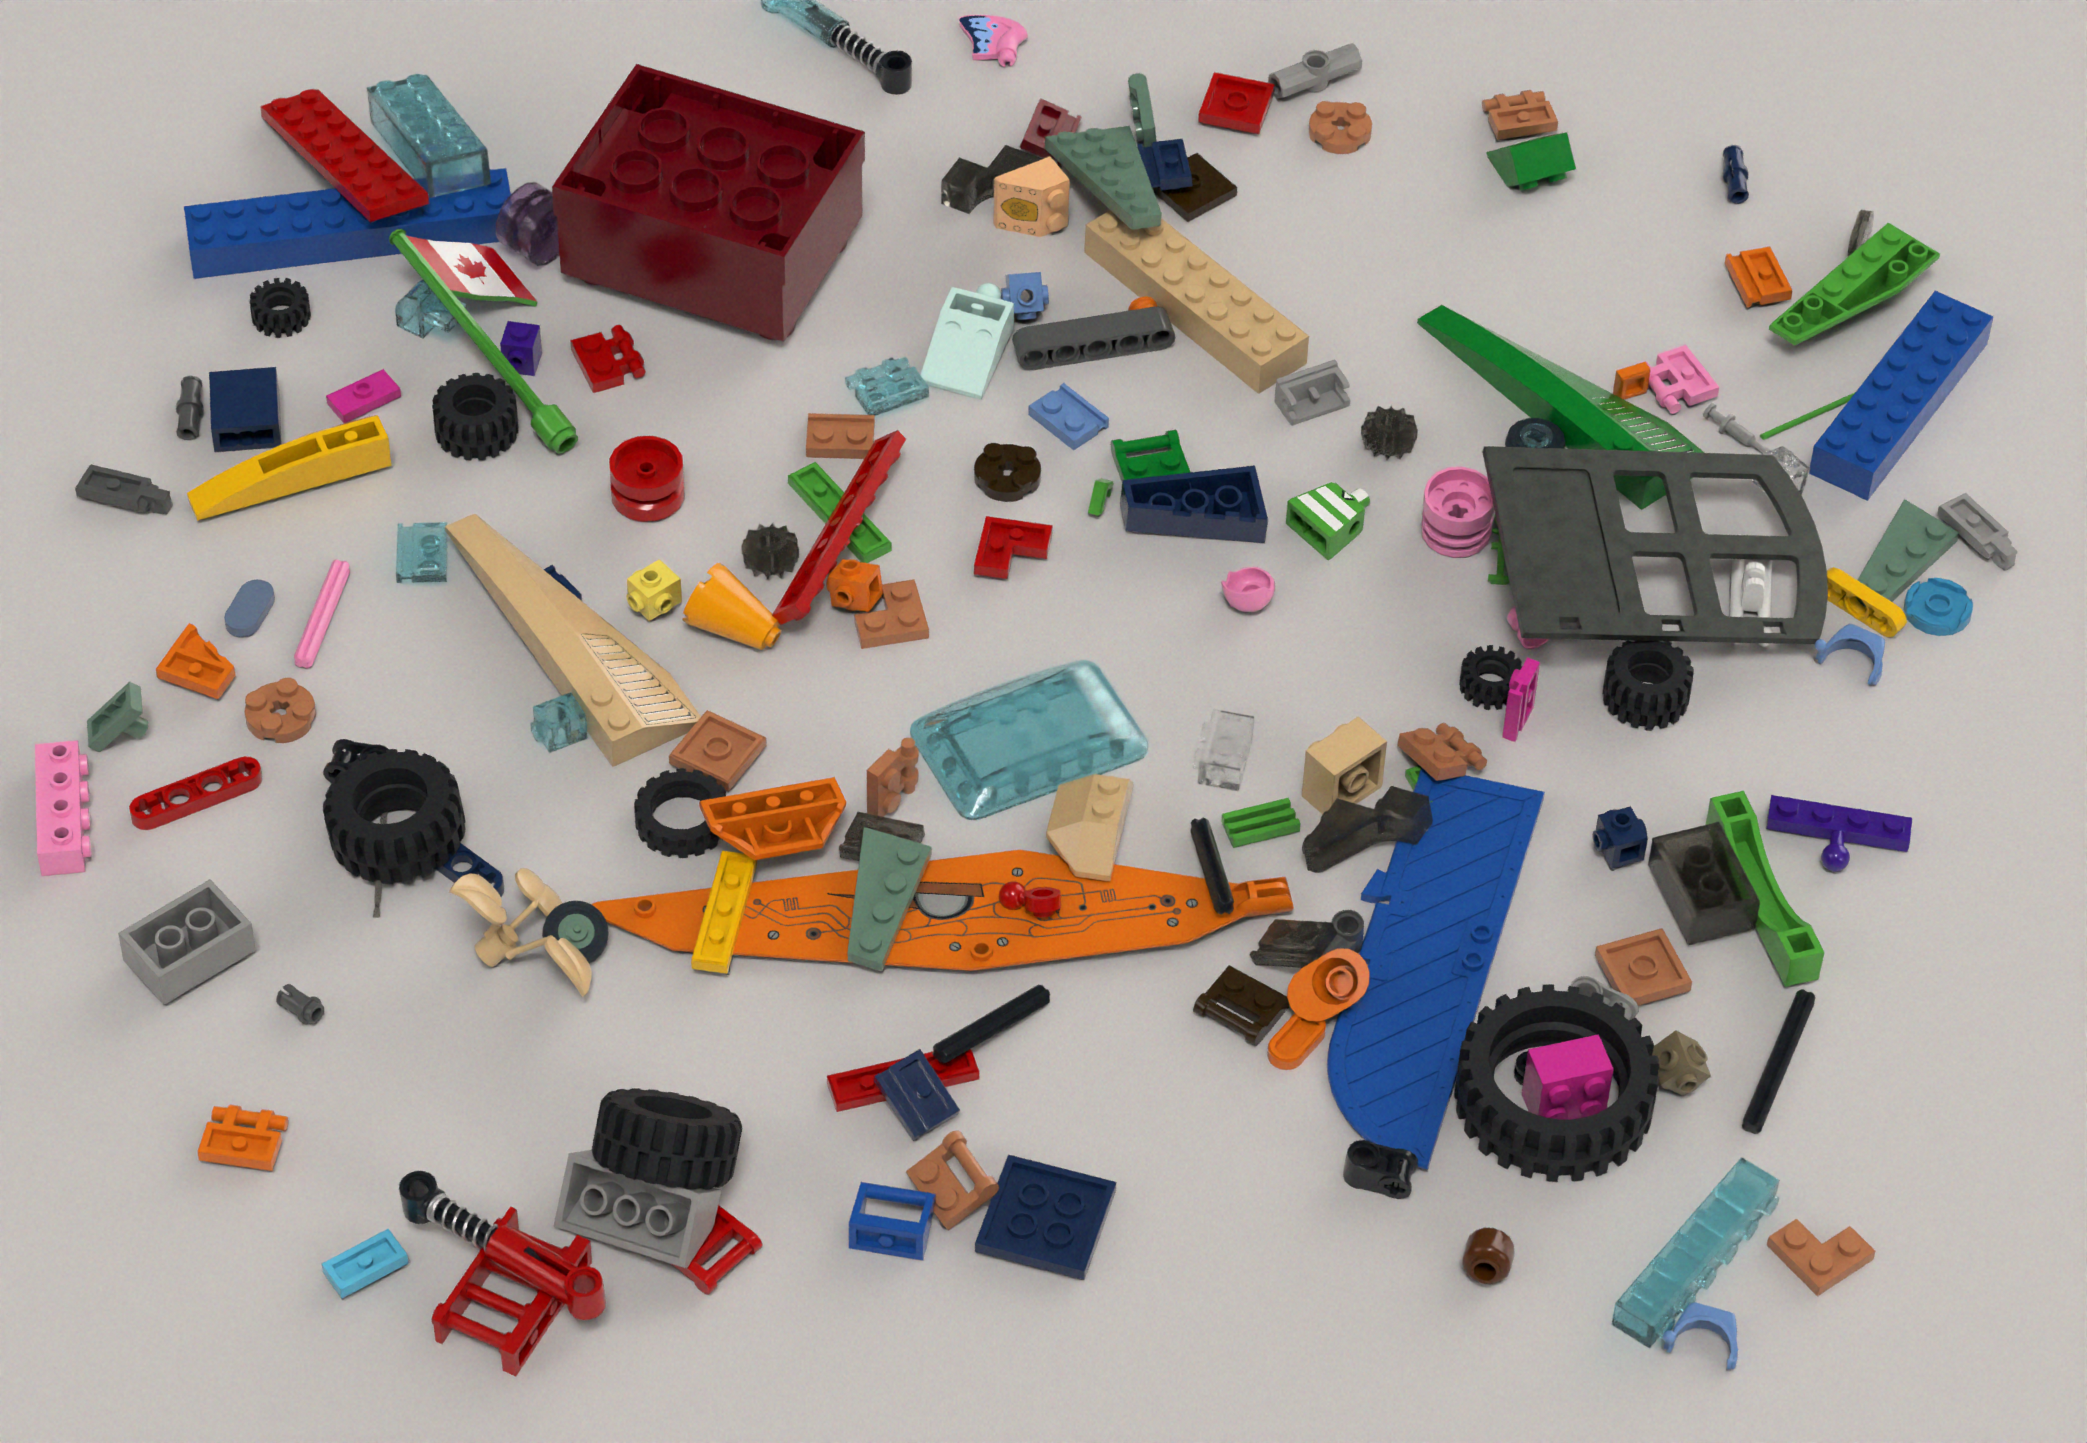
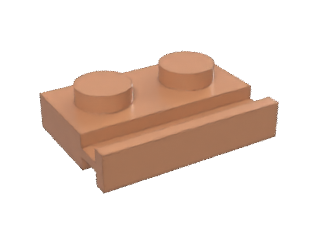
M808 413L806 457L864 459L874 443L875 415Z

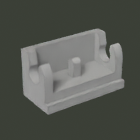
M1334 359L1276 379L1275 404L1290 425L1293 426L1350 406V398L1343 390L1349 388L1350 385Z

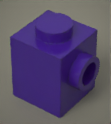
M507 321L500 349L501 353L519 374L535 376L542 355L540 325Z

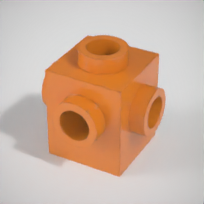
M842 559L827 577L826 587L830 592L831 605L846 608L850 611L869 612L883 595L880 565L863 563L855 559Z

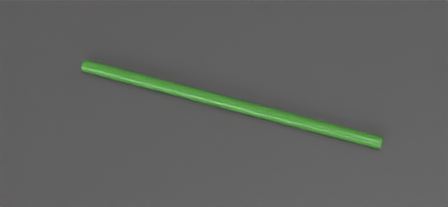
M1855 393L1760 434V437L1765 440L1848 403Z

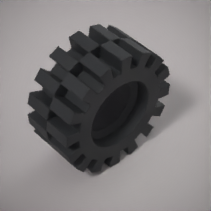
M274 278V283L270 284L266 280L263 282V287L257 285L255 292L250 294L249 302L252 323L256 326L257 331L262 332L264 330V335L270 337L273 332L275 333V338H281V333H286V336L290 337L293 330L298 334L302 331V326L307 327L309 324L308 320L311 319L307 289L304 286L301 287L300 282L295 281L291 284V279L285 278L284 282H280L279 278ZM276 306H289L282 310L271 309Z
M1487 645L1486 651L1480 646L1476 648L1475 653L1472 651L1467 653V658H1464L1462 661L1459 682L1461 694L1465 693L1464 698L1467 701L1473 699V705L1476 707L1483 703L1485 710H1490V705H1495L1496 710L1502 709L1503 703L1507 705L1511 676L1515 669L1521 670L1522 661L1519 657L1514 659V652L1510 650L1505 654L1504 647L1499 646L1498 651H1494L1493 645ZM1483 674H1495L1502 677L1503 680L1487 681L1480 676Z

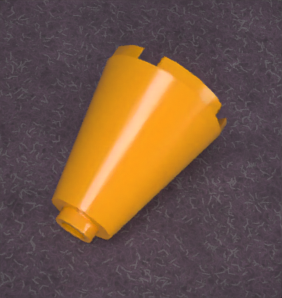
M716 563L707 571L712 577L705 583L700 581L691 594L683 611L686 617L682 618V620L688 625L763 650L766 646L771 648L777 642L782 632L778 628V620L772 616V613L726 566Z

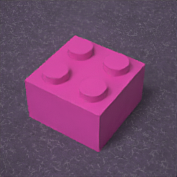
M1599 1034L1528 1049L1521 1094L1529 1112L1546 1118L1569 1120L1592 1116L1607 1109L1614 1069Z

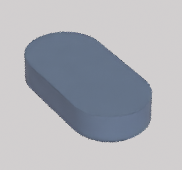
M251 580L241 586L224 616L226 629L231 635L247 637L257 632L275 601L274 590L270 583L264 580Z

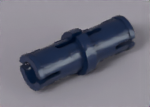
M1730 145L1723 150L1725 163L1723 179L1728 186V198L1733 203H1743L1749 197L1746 183L1749 173L1744 165L1741 147Z

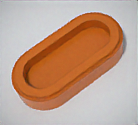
M1295 1013L1269 1041L1267 1056L1270 1063L1282 1070L1297 1068L1324 1039L1326 1030L1325 1020L1321 1022L1307 1021L1298 1017Z

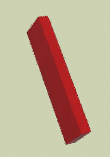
M971 1049L946 1064H941L938 1059H935L932 1054L933 1052L924 1053V1056L945 1087L979 1080V1069ZM902 1059L828 1075L827 1086L836 1112L887 1101L874 1082V1076L886 1071L890 1066Z

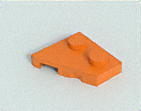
M190 623L156 668L157 678L218 700L236 676L234 666L226 657L218 654L217 648L210 641L205 642L198 635L197 628Z

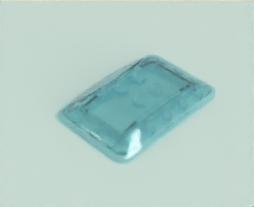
M1088 660L1074 661L1044 669L977 692L916 719L910 728V736L914 739L918 751L957 813L967 820L986 818L1056 792L1060 784L1093 774L1102 775L1140 761L1147 755L1149 744L1147 738L1101 669L1095 663Z

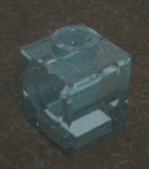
M571 692L533 706L534 722L530 723L532 734L537 742H543L549 753L588 739L586 715Z

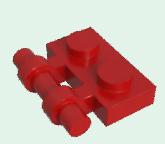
M616 325L611 329L613 338L605 340L602 332L570 340L571 351L593 393L624 385V374L632 372L635 378L645 375L644 360L640 352L635 351L633 338L629 332L624 330L622 325ZM622 353L623 358L616 360L614 355Z

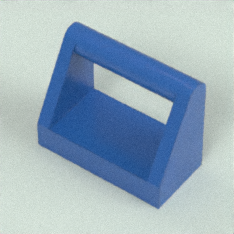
M861 1182L849 1220V1249L923 1260L927 1248L936 1194ZM867 1198L923 1207L920 1221L918 1223L864 1214Z

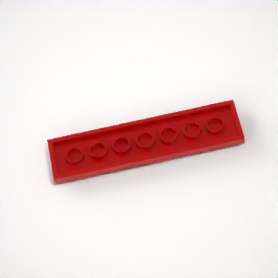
M304 90L299 95L289 98H277L269 104L260 106L262 118L370 222L429 204L428 192L320 90Z

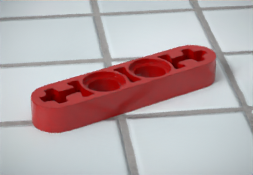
M239 757L134 798L130 803L129 810L132 824L141 830H151L253 791L262 782L260 763L252 757ZM211 782H217L222 785L216 791H206L203 789L206 784ZM177 795L189 797L182 804H174L170 801ZM160 803H164L165 809H162V805ZM147 810L150 814L146 815L143 811Z

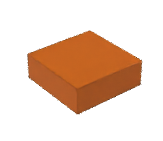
M1642 362L1616 370L1613 394L1622 399H1628L1647 393L1651 371L1647 363Z

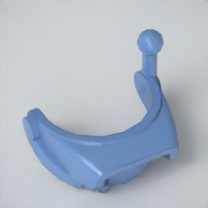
M1848 624L1841 628L1827 644L1823 639L1815 642V648L1818 651L1816 659L1820 664L1825 661L1830 653L1836 650L1853 649L1864 653L1871 658L1874 664L1868 685H1876L1882 676V657L1885 649V639L1856 625Z
M1692 1302L1681 1314L1673 1331L1667 1330L1664 1332V1349L1667 1350V1353H1671L1672 1348L1675 1346L1676 1338L1687 1330L1703 1328L1716 1332L1722 1336L1730 1349L1726 1369H1735L1738 1359L1737 1323L1733 1313Z

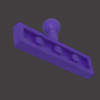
M1771 795L1766 829L1830 839V844L1822 851L1821 861L1826 869L1838 872L1846 868L1850 860V855L1844 846V842L1908 852L1912 818Z

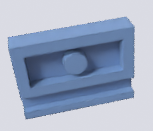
M1065 383L1060 385L1059 390H1052L1029 405L1028 415L1072 450L1077 449L1098 435L1100 429L1109 428V418Z

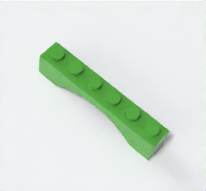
M1744 790L1710 798L1705 825L1784 986L1787 987L1818 980L1825 952L1812 926L1803 921L1794 912L1780 890L1765 852L1757 816Z

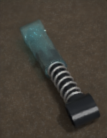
M761 0V7L765 11L775 14L781 13L828 46L845 50L847 55H852L853 59L860 61L863 66H868L881 79V87L885 92L899 95L911 89L912 59L907 53L898 50L881 52V47H873V42H866L865 36L858 37L857 31L851 32L847 20L817 0Z

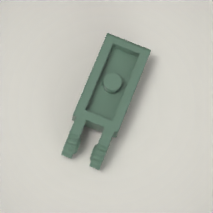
M1136 73L1128 77L1130 104L1133 120H1140V122H1135L1137 141H1143L1144 147H1149L1151 142H1157L1146 76Z

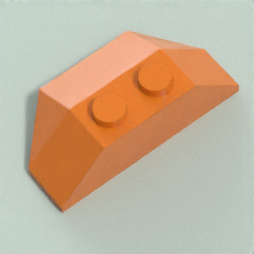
M835 777L702 800L699 802V807L712 833L753 860H760L823 848L846 807V800Z

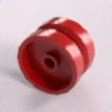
M637 436L622 442L614 449L609 458L612 503L619 513L629 519L641 522L658 521L671 516L681 507L685 498L683 456L676 445L667 439L656 436Z

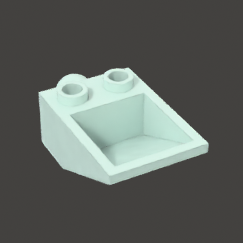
M984 283L978 287L976 293L956 287L951 288L941 309L919 383L982 400L1014 329V303L1001 300V291L995 284Z

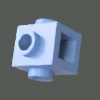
M1041 272L1005 275L1006 288H1001V300L1014 303V313L1017 315V320L1036 318V312L1044 311V304H1049L1048 286L1042 285ZM1024 290L1029 294L1027 302L1021 299V293Z

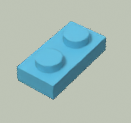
M386 1229L322 1263V1271L339 1296L344 1298L409 1264L408 1255L391 1231Z

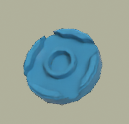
M1928 578V582L1920 584V581L1910 587L1906 593L1903 610L1907 620L1915 628L1926 634L1946 636L1964 630L1969 624L1973 602L1966 595L1967 591L1961 585L1947 579Z

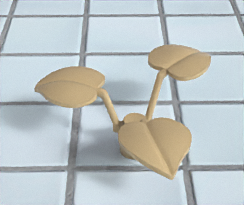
M521 868L515 874V881L519 889L532 902L509 926L503 924L507 916L505 909L501 907V896L483 877L477 874H467L452 885L449 893L464 899L481 916L492 923L490 928L484 932V937L474 946L477 955L485 964L494 967L505 957L511 960L520 953L544 945L549 955L572 981L581 996L583 997L587 994L592 976L591 967L584 955L565 938H560L557 941L554 936L550 935L516 948L518 936L514 929L536 907L548 916L555 907L562 904L557 893L547 884L543 883L533 871Z

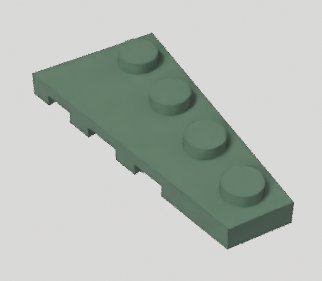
M1904 499L1858 581L1893 602L1958 541L1959 532ZM1856 597L1857 600L1860 602V604H1862L1863 606H1865V604L1863 603V601H1862L1861 599H1859L1858 597Z
M864 827L847 952L848 961L876 970H883L932 855L931 846Z

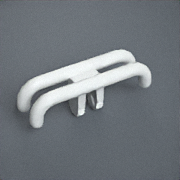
M1731 559L1730 617H1744V611L1757 612V617L1771 618L1772 560L1752 561V563H1748L1745 567V559ZM1764 627V633H1773L1771 627ZM1758 643L1761 647L1770 645V643Z

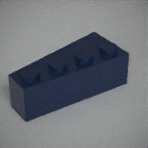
M1255 465L1122 480L1120 507L1126 531L1265 543L1268 517Z

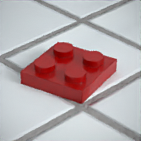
M1214 72L1199 111L1198 122L1260 134L1274 95L1275 84Z

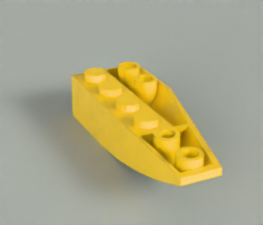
M378 415L311 432L251 457L214 476L187 492V498L198 521L391 466L389 438Z

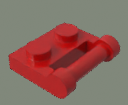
M718 1205L714 1227L690 1265L686 1268L674 1264L671 1265L691 1279L702 1293L708 1295L717 1287V1281L748 1254H755L763 1244L756 1233ZM731 1238H735L738 1241L731 1250L708 1270L701 1266Z

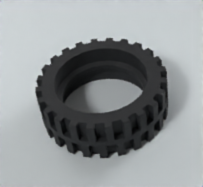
M1554 984L1543 985L1542 991L1531 992L1530 987L1518 989V994L1515 998L1510 999L1507 994L1496 998L1494 1010L1485 1006L1478 1013L1477 1023L1471 1022L1469 1024L1459 1055L1455 1085V1099H1458L1456 1111L1460 1120L1465 1119L1464 1131L1469 1139L1477 1136L1479 1138L1478 1149L1485 1156L1491 1152L1498 1156L1497 1164L1503 1168L1508 1169L1512 1164L1522 1168L1521 1175L1532 1178L1533 1172L1546 1174V1181L1558 1182L1559 1175H1571L1572 1182L1581 1181L1584 1179L1585 1172L1593 1171L1596 1176L1607 1173L1608 1164L1612 1161L1617 1166L1622 1165L1627 1161L1629 1149L1636 1152L1642 1145L1643 1135L1648 1134L1659 1083V1059L1657 1055L1652 1056L1654 1043L1649 1035L1641 1037L1643 1025L1637 1018H1633L1630 1021L1626 1019L1623 1006L1615 1003L1611 1007L1603 1003L1604 995L1593 992L1591 997L1579 994L1580 987L1568 986V991H1555ZM1599 1034L1614 1069L1613 1078L1619 1086V1096L1617 1101L1607 1109L1592 1116L1569 1120L1546 1118L1524 1110L1506 1097L1494 1080V1071L1501 1061L1516 1052Z

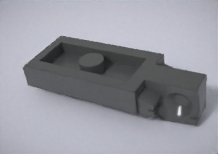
M92 464L89 465L75 487L77 497L135 511L147 512L149 509L152 513L167 514L172 507L170 491L159 489V486L152 484L150 478Z

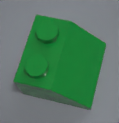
M1567 132L1543 136L1487 152L1488 159L1506 186L1519 185L1520 190L1538 186L1537 180L1546 177L1548 183L1567 178L1565 172L1576 169Z

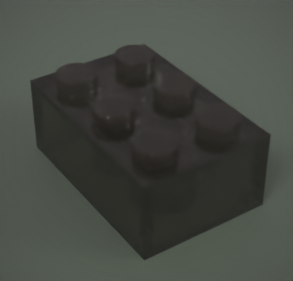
M1719 822L1652 838L1648 866L1688 945L1755 929L1760 900Z

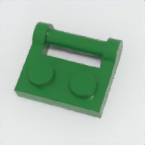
M1176 429L1166 431L1165 435L1124 442L1122 439L1111 440V453L1121 481L1190 473ZM1168 448V451L1130 458L1126 456L1127 454Z

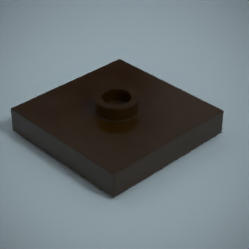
M1198 153L1187 158L1192 175L1191 187H1183L1177 190H1160V187L1152 188L1157 196L1187 222L1237 196V187Z

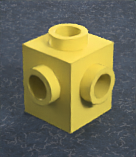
M660 559L644 569L634 572L632 576L627 578L628 594L626 599L629 606L635 612H640L649 621L661 614L667 613L672 607L682 602L681 578Z

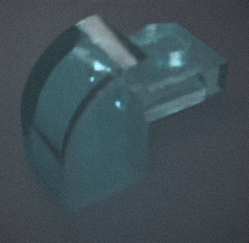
M420 280L397 302L395 307L397 327L422 339L435 327L448 333L458 323L424 280ZM461 302V304L467 310V304Z

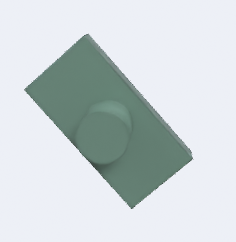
M128 682L87 720L89 748L101 752L122 732L137 739L145 735L148 729V720L140 717L143 713L140 686Z

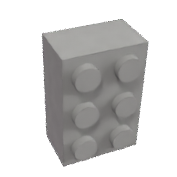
M211 879L118 933L124 962L163 1005L256 951L252 923Z

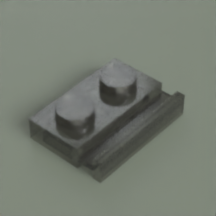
M857 812L844 836V843L839 846L840 858L860 860L864 827L921 843L925 836L924 825Z
M1275 919L1257 943L1259 949L1251 951L1249 955L1255 965L1303 968L1313 962L1315 957H1321L1337 935V931L1332 922Z

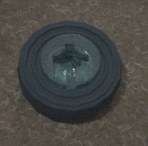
M1526 418L1517 421L1510 427L1506 436L1505 447L1565 449V438L1561 429L1551 421L1541 418Z

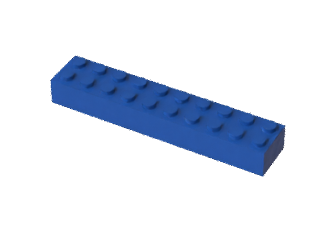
M506 168L414 179L428 192L429 204L372 222L365 218L335 188L184 206L193 279L402 254L395 245L389 242L390 234L397 229L405 230L406 236L441 242H462L479 245L517 240L515 213Z

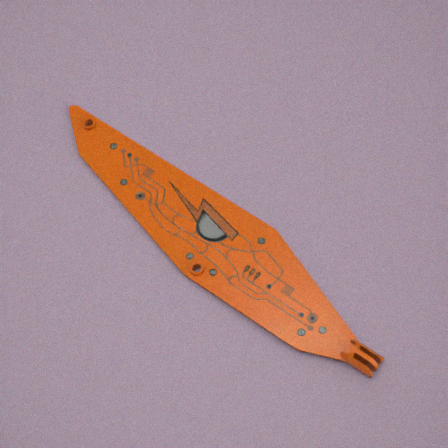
M1026 850L931 860L927 864L885 965L974 971L1186 944L1243 917L1290 912L1294 906L1286 877L1245 881L1239 884L1228 882L1234 899V910L1230 914L1225 912L1220 915L1214 909L1205 878L1114 864L1110 881L1075 877L1070 871L1069 865L1060 856ZM858 870L753 882L733 955L853 963L848 961L847 952ZM1011 881L1022 884L1027 891L1039 887L1056 888L1061 892V908L1054 911V915L1049 917H1036L1033 915V912L1025 909V905L1017 910H1009L1001 905L999 891L1005 883ZM711 888L599 901L592 905L603 914L606 922L673 951L694 952Z

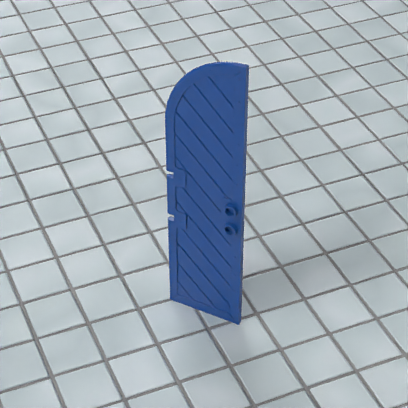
M1423 768L1420 770L1380 893L1388 896L1387 901H1390L1389 905L1384 903L1375 904L1359 952L1361 957L1369 964V986L1362 998L1338 1015L1328 1048L1327 1071L1331 1092L1338 1108L1360 1136L1375 1144L1408 1150L1418 1158V1168L1428 1170L1455 1085L1461 1044L1465 1040L1469 1024L1475 1021L1542 807L1545 792L1466 775L1436 781Z

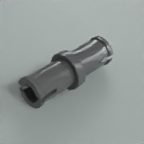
M186 376L181 380V395L176 403V412L179 415L176 433L183 440H193L198 436L199 416L203 412V403L200 401L203 383L196 376Z

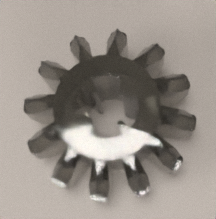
M1391 404L1388 409L1378 406L1375 412L1367 413L1365 421L1361 426V436L1365 450H1372L1374 457L1385 455L1387 460L1390 456L1401 459L1404 453H1411L1415 440H1417L1418 429L1415 424L1414 415H1406L1405 408L1395 410Z
M774 522L770 527H764L759 524L757 530H748L746 539H743L741 545L745 567L752 569L754 576L762 573L765 574L767 580L774 574L782 578L784 571L793 572L795 563L798 562V541L795 533L789 532L786 525L776 528Z

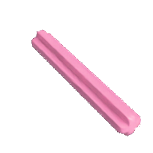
M337 559L331 563L294 654V663L298 667L308 669L314 663L350 573L349 563L346 561L341 562Z

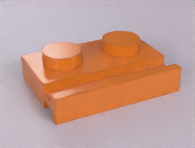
M1770 246L1741 251L1737 256H1732L1731 253L1726 254L1725 265L1746 307H1752V303L1756 302L1763 305L1791 300L1793 290Z

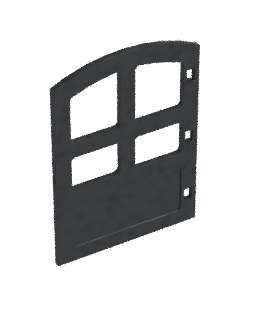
M1484 446L1482 453L1521 638L1815 644L1820 639L1826 618L1828 598L1827 569L1823 547L1816 525L1803 497L1774 455ZM1614 475L1656 476L1661 478L1664 483L1675 533L1628 531L1625 528ZM1690 478L1754 479L1758 481L1773 503L1788 536L1705 533L1702 530ZM1632 557H1674L1680 559L1686 576L1694 616L1647 614L1644 611ZM1709 559L1789 560L1794 562L1797 571V597L1794 617H1729L1724 615L1721 610ZM1560 622H1575L1577 629L1560 628ZM1662 624L1678 625L1680 631H1663ZM1764 627H1779L1781 633H1764Z

